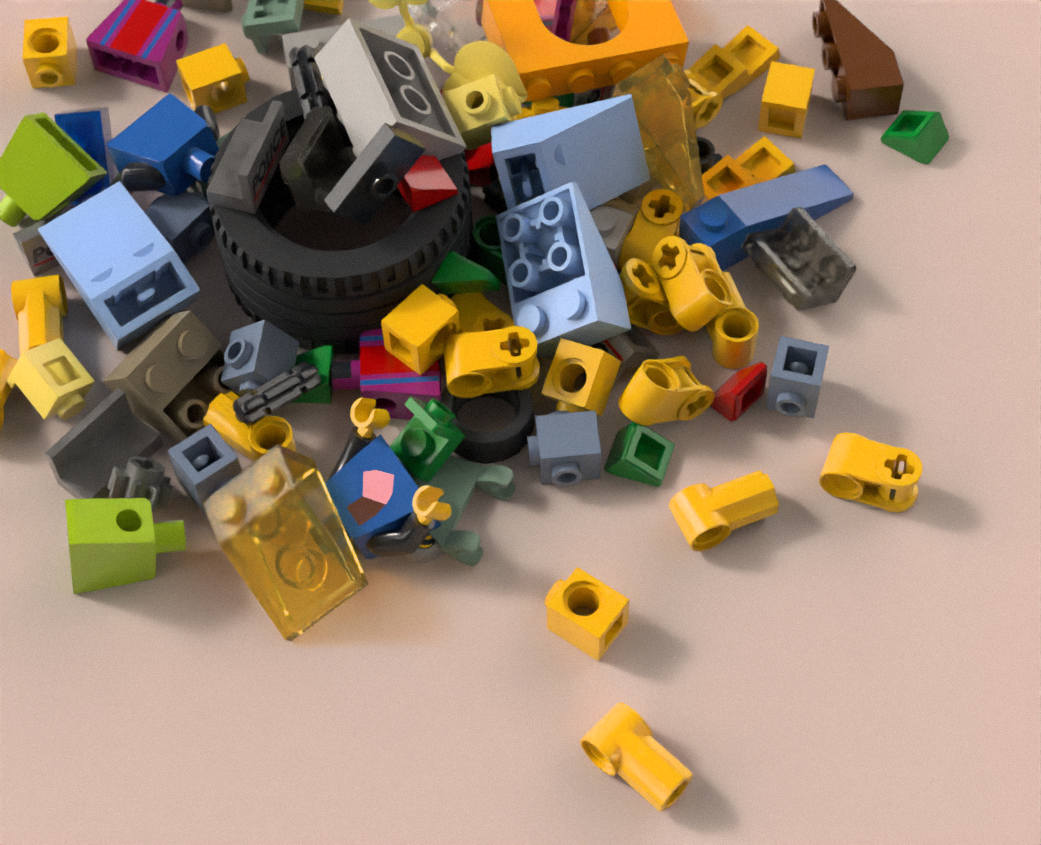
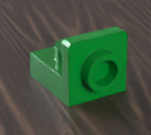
M410 396L404 405L414 416L390 445V448L418 479L429 482L464 439L465 435L452 423L456 416L444 404L434 398H431L427 403Z

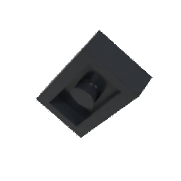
M384 123L324 201L334 213L366 225L388 196L396 190L400 181L424 153L426 148L415 136Z

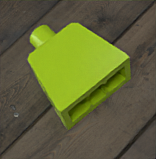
M46 113L25 115L0 157V189L6 193V196L0 202V219L12 227H17L27 214L37 222L44 221L61 213L99 182L107 172Z
M146 498L65 500L73 594L151 580L156 576V554L186 551L183 520L153 523L151 502Z

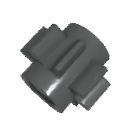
M130 457L126 469L113 466L107 489L111 490L109 494L111 498H146L150 500L153 513L155 506L167 509L174 486L170 485L171 478L164 476L166 468L161 463L144 457Z

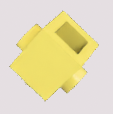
M495 74L442 93L447 108L468 150L491 143V126L517 120L516 115L522 112L515 89L512 86L506 87Z

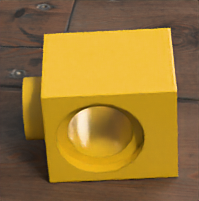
M68 16L24 20L22 60L32 89L76 85L77 44Z
M226 43L176 60L183 91L193 110L200 105H207L216 114L248 102L244 84L250 82V77L246 65L241 57L234 59Z
M771 61L761 100L758 131L802 139L811 100L815 69Z
M423 284L381 320L385 349L420 376L443 355V343L446 339L460 333L459 311L454 302L444 294H435Z
M560 338L541 394L557 402L555 411H569V413L596 411V415L602 417L621 361L603 350ZM586 372L587 379L585 385L581 390L574 392L573 385L575 379L580 374Z
M576 567L566 581L559 579L548 592L544 605L547 607V629L597 661L602 658L628 624L629 599L579 567ZM578 607H588L595 612L588 616H579L572 611Z

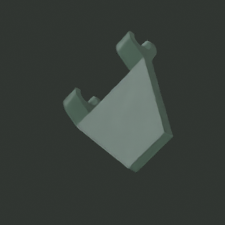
M450 455L434 477L427 482L418 479L399 459L418 488L432 486L443 489L444 493L438 499V502L447 503L452 509L450 518L440 521L442 525L429 533L431 537L440 545L443 552L469 566L477 565L483 555V548L479 546L481 543L480 536L469 530L455 529L477 487L496 499L502 501L509 500L516 489V484L512 482L514 478L513 471L505 466H483Z

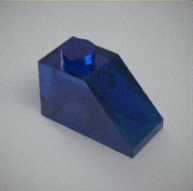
M108 107L66 110L54 114L55 123L107 172L99 182L70 205H80L109 188L114 180V162L106 146L112 140Z

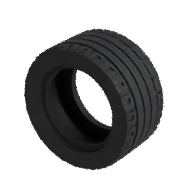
M324 87L331 119L328 124H319L313 128L305 123L303 108L296 88L274 96L244 117V119L263 122L272 101H280L283 104L289 142L256 213L253 214L210 204L211 218L229 288L234 294L237 304L242 307L243 312L247 316L252 317L254 323L262 320L270 322L299 341L298 347L309 351L330 345L333 346L334 354L360 353L359 336L365 331L382 328L381 320L421 284L437 295L444 294L448 298L455 295L443 293L432 284V280L448 252L452 253L454 251L472 261L473 220L468 164L466 163L464 150L460 154L439 160L456 186L458 194L414 213L412 212L397 230L382 240L361 248L343 251L316 250L298 245L275 231L280 219L292 206L315 192L335 187L357 158L353 153V145L348 133L337 117L338 111L328 90ZM237 126L224 139L221 149L214 157L215 162L211 165V177L208 180V186ZM397 187L392 194L398 196L406 202L405 198L403 197V195Z

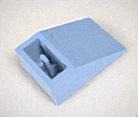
M631 94L491 126L492 154L508 210L573 181L577 183L590 211L650 180Z
M120 181L38 229V232L116 350L155 327L166 315L178 313L198 299L200 288L179 256Z
M572 181L496 215L514 326L525 327L534 333L538 344L536 356L553 359L560 338L590 346L631 330L623 283L577 183Z

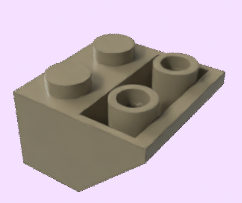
M191 310L166 315L103 380L112 392L117 387L125 392L130 409L137 418L177 443L182 442L205 427L203 418L209 409V404L220 393L227 394L232 391L239 396L238 392L221 383L226 349Z

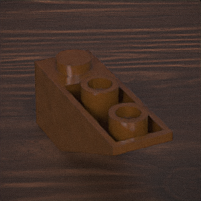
M820 0L819 11L812 14L813 33L815 38H821L823 67L825 70H831L833 76L831 81L832 97L835 103H841L845 120L898 114L904 82L894 51L837 0Z

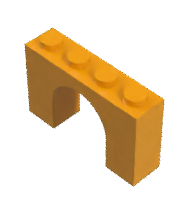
M483 0L481 24L487 40L503 48L513 60L522 84L527 91V98L524 102L543 100L546 97L569 93H583L590 89L616 84L624 85L632 81L658 76L666 77L682 72L689 40L671 0H607L620 34L607 42L596 45L573 44L552 34L543 24L533 0Z

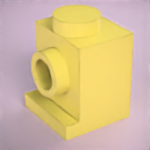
M58 338L23 352L6 382L11 388L18 386L44 420L56 414L62 420H68L86 405L84 398L95 380L62 339Z

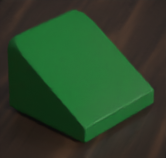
M903 110L880 139L882 144L922 164H930L947 143L949 134L940 112Z
M454 251L452 253L448 252L432 280V284L445 294L499 291L502 286L501 281L489 270Z
M322 346L298 354L295 366L303 361L314 364L319 370L318 375L321 383L306 394L301 391V397L292 402L331 404L333 394L331 364L333 361H336L333 346Z
M631 422L617 432L604 470L619 477L659 487L662 485L675 444L647 426Z

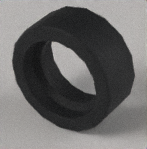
M447 386L444 388L440 402L454 413L456 417L452 423L465 435L453 452L468 461L488 464L507 460L518 454L527 444V436H531L534 426L533 402L529 388L488 393L474 398L456 397L450 394ZM487 396L501 398L512 404L515 408V420L508 427L498 432H474L462 426L458 420V412L462 406L475 398Z

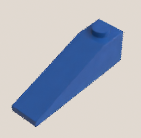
M826 164L720 194L680 216L679 237L684 239L688 245L702 243L711 247L715 252L721 271H724L853 199L854 193Z

